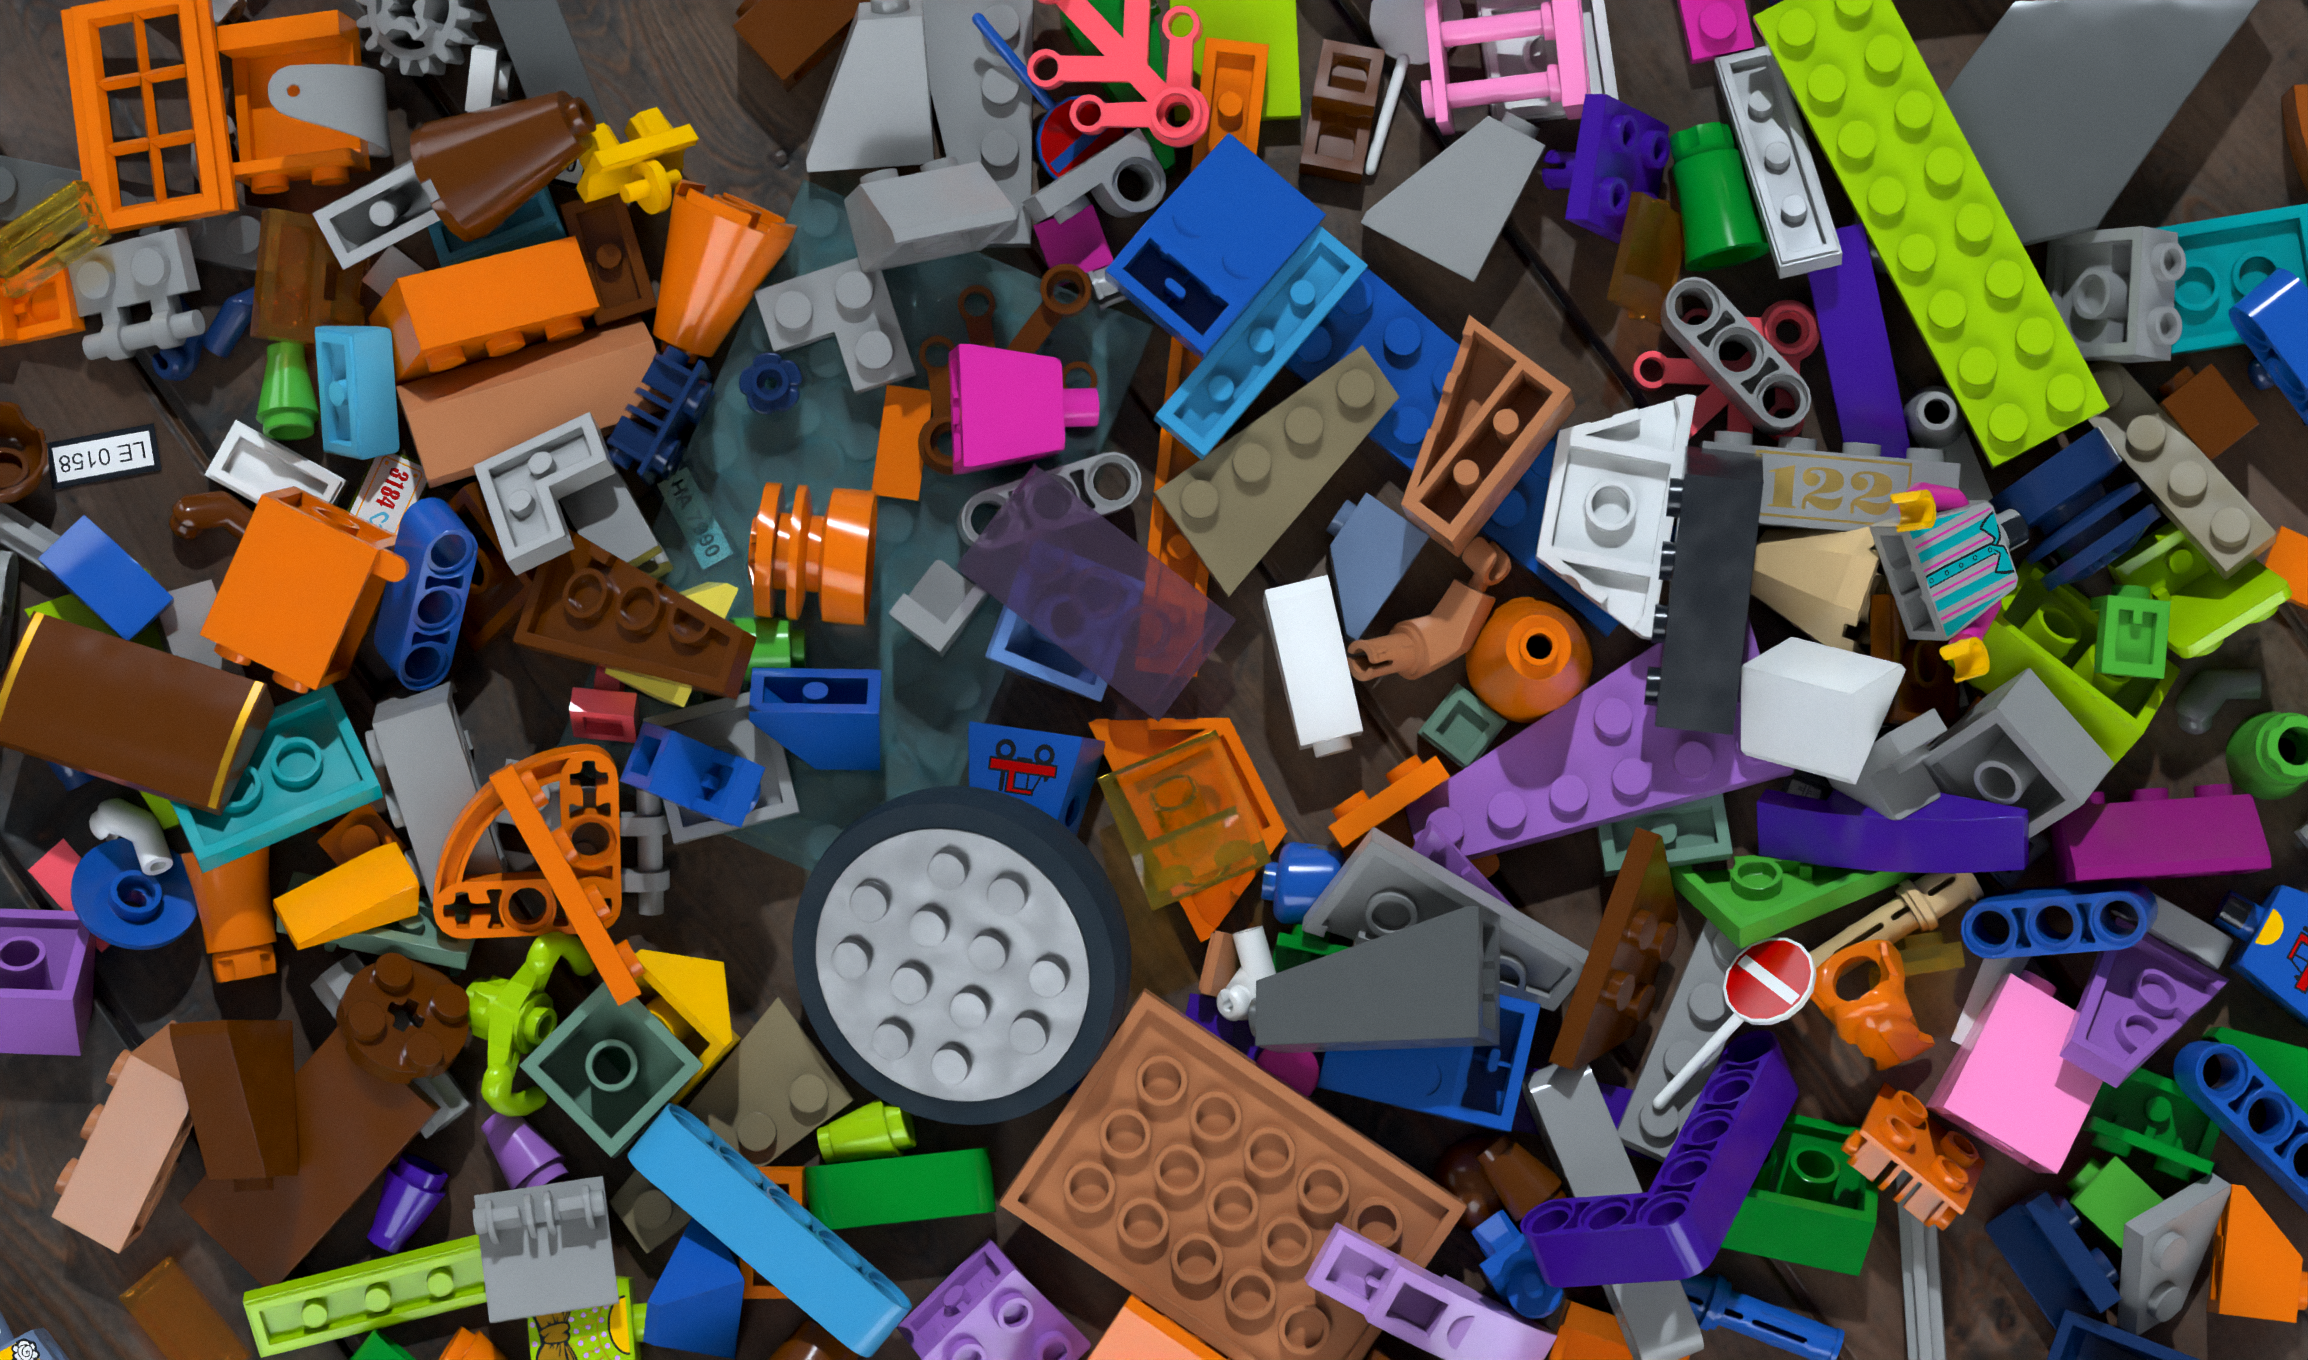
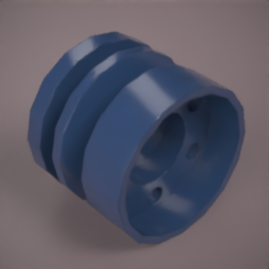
M2099 426L1989 500L1994 507L1996 515L2007 509L2016 510L2024 518L2028 530L2038 526L2045 537L2025 557L2030 566L2053 550L2063 563L2039 579L2048 592L2060 585L2087 579L2137 545V542L2150 524L2161 517L2153 503L2127 519L2119 507L2143 490L2138 482L2127 484L2110 493L2102 483L2117 469L2123 460Z

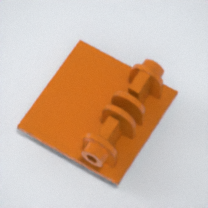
M1886 1082L1880 1087L1860 1130L1855 1129L1840 1148L1849 1156L1846 1162L1871 1182L1875 1180L1891 1160L1894 1161L1877 1185L1882 1191L1891 1184L1903 1169L1910 1175L1901 1184L1892 1199L1899 1203L1920 1182V1186L1905 1201L1903 1207L1926 1227L1929 1228L1934 1224L1942 1231L1950 1225L1958 1213L1962 1215L1965 1212L1986 1163L1979 1157L1977 1149L1965 1136L1955 1131L1947 1132L1928 1116L1926 1108L1916 1097L1906 1091L1897 1092Z

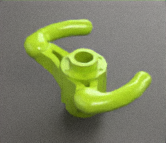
M556 931L538 936L529 949L526 962L510 980L497 975H493L490 979L479 977L465 991L470 1002L467 1017L469 1027L472 1028V1035L488 1041V1068L484 1073L481 1094L494 1111L505 1116H526L540 1109L547 1102V1094L541 1087L532 1086L521 1092L512 1093V1083L521 1053H532L556 1029L557 1014L553 1007V1000L543 991L559 957L563 956L567 959L574 973L579 976H587L595 968V964L582 941L573 934L566 935Z

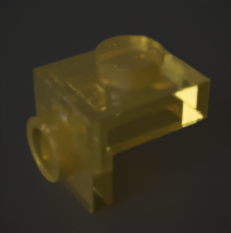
M1942 931L1905 936V949L1898 950L1903 961L1905 976L1965 967L1962 943H1944ZM1879 966L1869 968L1870 990L1879 984L1881 977Z

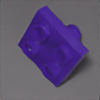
M1585 94L1576 152L1551 149L1543 160L1546 164L1559 165V169L1542 168V179L1545 186L1549 190L1570 189L1565 219L1626 248L1650 249L1653 229L1656 227L1660 216L1658 195L1662 170L1670 154L1669 126L1607 94Z

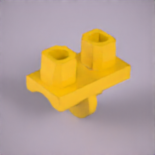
M655 107L638 112L630 118L624 130L629 142L620 144L609 125H606L604 122L597 124L596 131L591 133L592 147L578 158L584 172L576 189L584 203L620 193L623 202L637 201L640 207L648 214L666 211L671 204L672 190L676 188L678 181L682 180L681 172L684 169L683 157L685 150L688 147L695 146L699 139L692 126L686 124L673 128L659 108Z

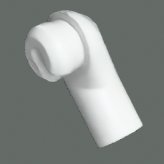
M113 798L101 802L98 810L91 815L89 820L90 829L99 840L106 838V841H110L121 836L132 841L144 874H161L173 865V859L161 825L153 813L121 798Z
M1263 926L1249 928L1232 934L1241 967L1226 986V989L1224 988L1219 992L1216 1000L1219 1013L1229 1021L1248 1020L1250 1002L1253 998H1256V981L1276 974Z

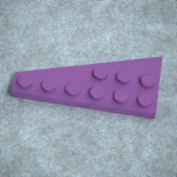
M1748 615L1741 665L1760 655ZM1657 643L1572 698L1564 706L1552 711L1449 778L1440 786L1435 787L1406 806L1405 815L1414 845L1431 820L1465 857L1471 861L1793 775L1795 768L1746 756L1741 751V672L1733 735L1656 727V706L1644 705L1648 666H1661L1663 644Z

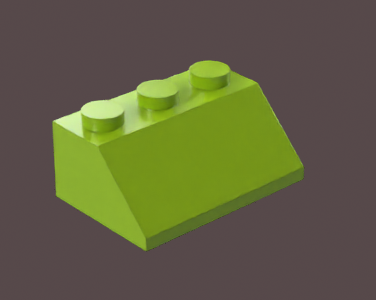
M2024 558L2016 568L2018 576L2016 588L2001 599L2002 606L1982 641L1989 655V671L1985 675L1966 681L1971 686L1989 694L2019 673L2030 668L2115 763L2112 766L2113 768L2144 734L2181 669L2166 659L2164 679L2094 673L2099 612L2090 611L2091 601L2069 584L2060 585L2048 592L2039 579L2051 570L2039 561L2030 566ZM1953 659L1949 660L1947 664L1955 669Z

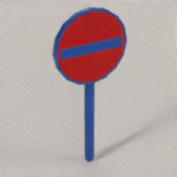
M981 13L973 15L972 21L1047 111L1039 124L1036 135L1038 159L1051 178L1056 180L1127 133L1126 128L1108 127L1097 135H1086L1080 132L1072 124L1069 115L1072 103L1080 96L1066 97L1056 103L1046 90L1038 87L1030 80L1027 67ZM1088 104L1083 107L1080 112L1082 125L1091 126L1097 123L1101 116L1100 107L1096 104Z

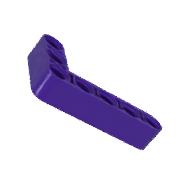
M1769 1030L1751 1031L1737 1037L1727 1045L1648 1192L1554 1199L1541 1203L1527 1212L1521 1220L1520 1228L1546 1284L1551 1287L1562 1288L1675 1281L1695 1276L1712 1263L1798 1097L1799 1088L1775 1033Z

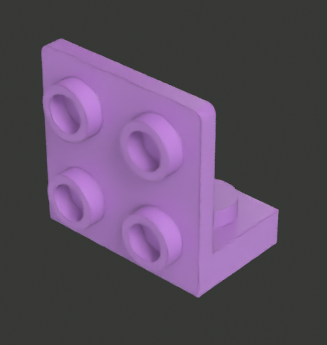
M989 1237L896 1327L921 1360H1078L1091 1346L1090 1341L1025 1278L1008 1256Z

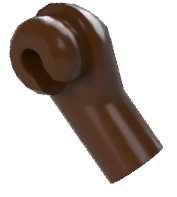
M226 491L187 494L172 506L173 514L169 518V527L177 537L184 540H193L204 529L222 527L241 541L253 511Z

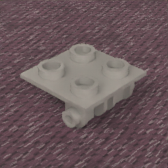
M603 1176L474 1196L475 1209H473V1221L476 1235H479L490 1324L620 1304Z

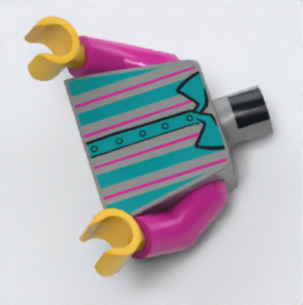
M1925 482L1914 483L1906 492L1890 495L1891 503L1898 504L1901 516L1876 522L1869 526L1908 638L1914 640H1949L1948 645L1942 646L1939 653L1943 660L1953 659L1955 664L1953 679L1955 683L1985 675L1989 671V655L1982 641L2002 606L2001 599L2016 588L2018 576L2009 552L2027 543L2029 540V530L2024 518L2016 510L2007 509L1996 515L1993 505L1988 500H1967L1960 489Z

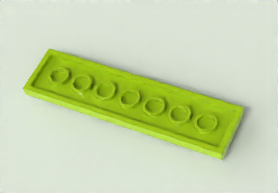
M1783 0L1753 16V22L1857 217L1863 223L1865 232L1992 470L2109 409L2107 401L1892 0Z

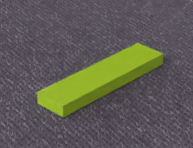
M472 1235L246 1291L243 1297L244 1308L261 1358L487 1302L479 1235Z

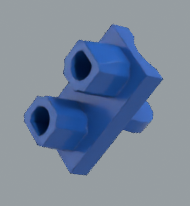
M1503 1209L1471 1232L1480 1245L1481 1252L1486 1257V1260L1479 1265L1493 1291L1504 1306L1510 1302L1520 1315L1531 1319L1544 1318L1552 1314L1560 1306L1564 1296L1563 1287H1551L1545 1283L1523 1233L1520 1234Z

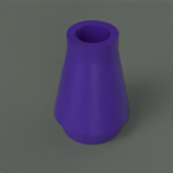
M402 1153L397 1164H391L387 1169L374 1222L367 1238L386 1251L396 1254L402 1253L407 1241L446 1195L443 1185L448 1178L447 1173L422 1157L410 1153Z

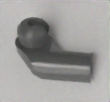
M2258 667L2205 669L2197 673L2177 697L2175 710L2178 713V726L2188 734H2203L2212 727L2213 721L2211 717L2217 713L2226 700L2260 699L2262 690L2260 669Z

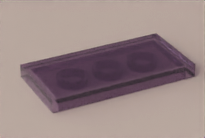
M1035 464L956 566L959 571L1158 722L1236 621L1234 617Z

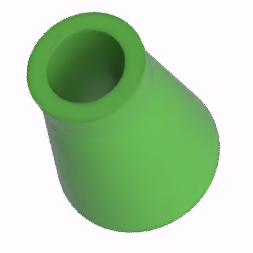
M295 342L271 344L267 347V363L256 420L263 424V435L270 439L292 441L308 438L314 434V423L320 419V413L305 359V346Z

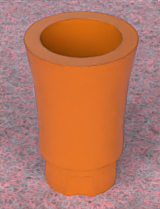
M269 846L203 874L193 852L181 853L180 856L191 883L199 912L206 953H213L212 965L216 982L221 983L276 973L277 959L274 947L271 944L277 942L271 903Z

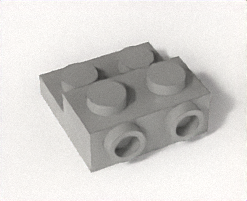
M2138 226L2093 230L2048 241L2045 288L2085 361L2107 360L2119 363L2171 361V346L2179 340L2182 333V320L2180 314L2174 308L2175 281L2182 277L2186 268V257L2182 247L2178 244L2177 232Z

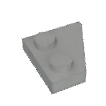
M2211 1173L2124 1224L2119 1295L2122 1299L2118 1302L2117 1325L2138 1336L2158 1323L2168 1321L2182 1309L2231 1193V1184Z

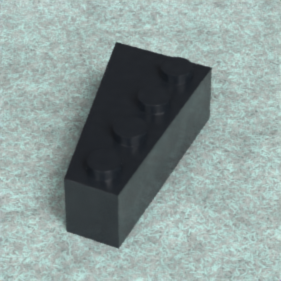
M1685 446L1682 479L1670 478L1666 517L1677 518L1675 542L1663 541L1658 578V580L1670 581L1668 604H1655L1651 637L1652 643L1663 644L1661 666H1648L1644 705L1656 706V727L1733 735L1764 484L1762 454Z

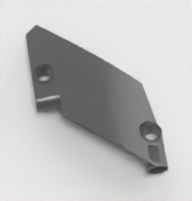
M2261 0L2017 1L2011 5L1943 97L2023 247L2098 229L2151 149ZM1853 209L1852 225L1860 224L1861 222ZM1865 232L1874 274H1888Z

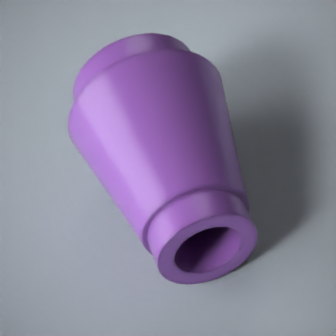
M497 1112L481 1126V1130L487 1137V1141L510 1190L565 1182L570 1174L563 1165L566 1157L522 1116L508 1117Z

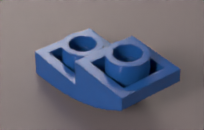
M85 515L38 558V561L78 601L90 608L119 638L131 642L136 640L175 602L174 598L147 571Z

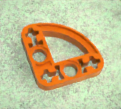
M578 744L543 751L513 764L518 774L531 769L541 787L559 781L560 827H564L571 840L576 828L588 822L600 824L609 833L608 844L601 852L586 855L577 851L582 860L571 865L583 888L595 882L603 898H610V903H607L613 917L603 922L606 929L614 925L620 916L622 906L619 782L614 759L608 751L598 745ZM594 761L598 772H607L606 778H599L595 782L596 806L609 803V810L585 807L570 812V804L583 807L581 782L577 779H570V774L581 772L582 762ZM490 780L475 793L461 810L442 845L433 883V913L436 924L442 932L451 937L461 939L540 936L556 931L566 935L577 934L567 915L566 918L555 919L557 910L555 893L542 871L464 874L468 859L477 841L490 823L506 809ZM523 888L538 890L546 899L544 911L535 919L522 920L512 914L508 906L513 893ZM500 889L498 910L501 921H490V908L470 910L469 920L457 921L453 910H444V905H450L455 902V893L467 892L471 903L483 904L490 903L488 890Z

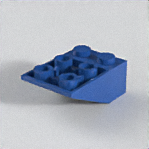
M1228 133L1146 221L1106 268L1105 280L1202 361L1321 223L1326 214L1233 135Z
M1500 994V1045L1325 1052L1317 1087L1505 1133L1511 1132L1541 1004Z

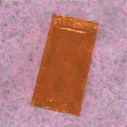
M173 1256L165 1258L118 1297L168 1360H247L252 1356L251 1352Z

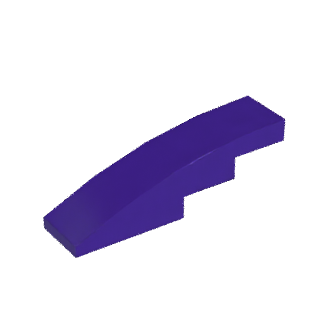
M1860 223L1838 228L1835 231L1843 253L1842 265L1808 272L1807 276L1842 445L1843 442L1881 445V457L1906 459L1907 448H1910L1864 225Z
M1766 789L1756 802L1759 856L1829 867L1913 873L2025 870L2029 864L2028 809L1940 792V797L1905 818L1895 821L1836 789L1833 790L1826 801Z

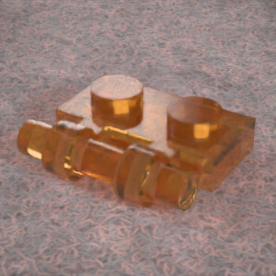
M274 208L263 210L261 214L250 337L312 346L316 344L315 327L321 326V322L332 326H364L366 308L360 305L363 272H368L370 269L371 256L343 270L313 215ZM326 266L337 269L334 301L323 299Z

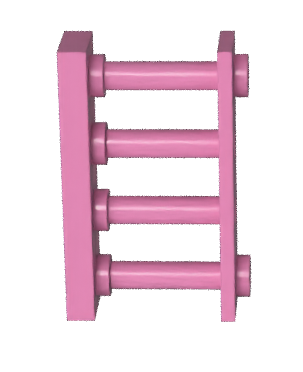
M1424 0L1432 80L1421 81L1422 104L1425 118H1435L1436 124L1443 136L1455 134L1453 109L1550 97L1552 103L1562 102L1568 120L1581 119L1585 94H1591L1582 0H1552V2L1541 3L1540 10L1444 22L1442 0ZM1544 35L1545 41L1556 40L1558 64L1547 65V71L1450 84L1447 47Z

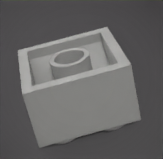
M946 157L927 162L920 166L921 173L899 177L898 171L895 168L866 174L860 178L861 184L844 199L863 273L980 251L1017 219L1014 207L980 161L958 165L956 157Z
M2027 668L1985 696L1928 747L1932 756L1923 761L1924 766L1941 793L2028 809L2029 838L2082 806L2115 764L2030 668Z

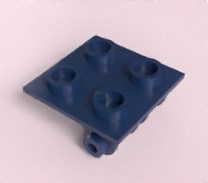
M667 345L662 355L658 353L654 355L653 361L641 382L673 400L670 404L640 387H637L634 391L642 399L666 411L662 421L631 404H627L625 407L627 412L657 428L654 433L622 415L613 433L606 441V444L611 447L608 452L613 463L626 470L629 469L633 460L641 463L637 474L650 489H653L659 477L669 481L673 476L686 450L685 447L680 445L681 437L690 421L698 426L702 423L717 392L711 390L714 379L705 362L699 360L694 370L691 371L685 368L690 357L670 345Z

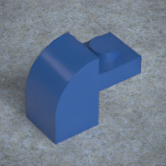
M644 721L620 781L732 827L741 828L746 815L753 810L758 802L761 792L760 780L766 767L748 759L715 749L671 729Z

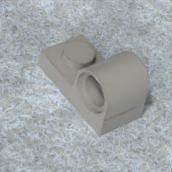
M1136 128L1098 151L1022 203L1035 223L1053 215L1058 224H1061L1091 204L1085 193L1090 191L1106 213L1117 218H1130L1154 208L1162 200L1166 190V176L1161 164L1152 152V147L1141 130ZM1122 169L1131 170L1140 177L1143 192L1137 202L1125 199L1119 192L1117 178Z

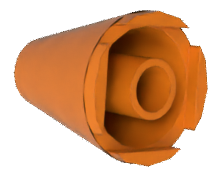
M682 179L678 181L673 196L653 335L663 340L660 351L664 353L667 345H670L690 357L688 363L696 364L699 355L704 357H712L754 297V291L759 290L792 242L798 227L794 224H785L787 219L726 192L723 193V196L714 194V197L711 198L703 194L706 185Z
M1539 597L1514 598L1492 608L1473 648L1466 652V670L1469 684L1479 700L1503 719L1518 723H1535L1585 691L1589 684L1593 667L1591 643L1580 621L1563 606ZM1527 642H1532L1542 647L1547 657L1544 659L1531 657L1526 648Z

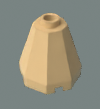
M1864 527L1852 531L1810 528L1766 529L1761 538L1756 541L1750 595L1817 643L1866 655L1859 647V644L1864 643L1871 646L1870 595L1893 594L1870 528Z

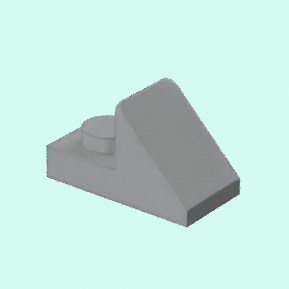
M1935 708L1875 741L1856 785L1826 778L1834 789L1891 820H1901L1940 797V790L1924 766L1923 761L1932 756L1927 744L1946 732L1947 728Z

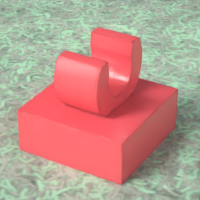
M597 666L594 689L572 688L569 713L573 737L635 743L639 735L641 722L637 693L625 692V683L605 674L606 668Z

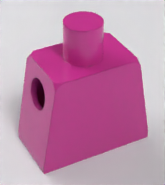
M958 344L948 353L953 474H967L1053 457L1065 448V427H1096L1098 425L1099 396L1097 389L1063 388L1061 359L974 344Z

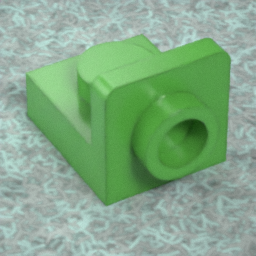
M2112 585L2111 595L2092 597L2090 611L2099 612L2094 673L2164 679L2171 601L2150 599L2151 588L2132 585Z

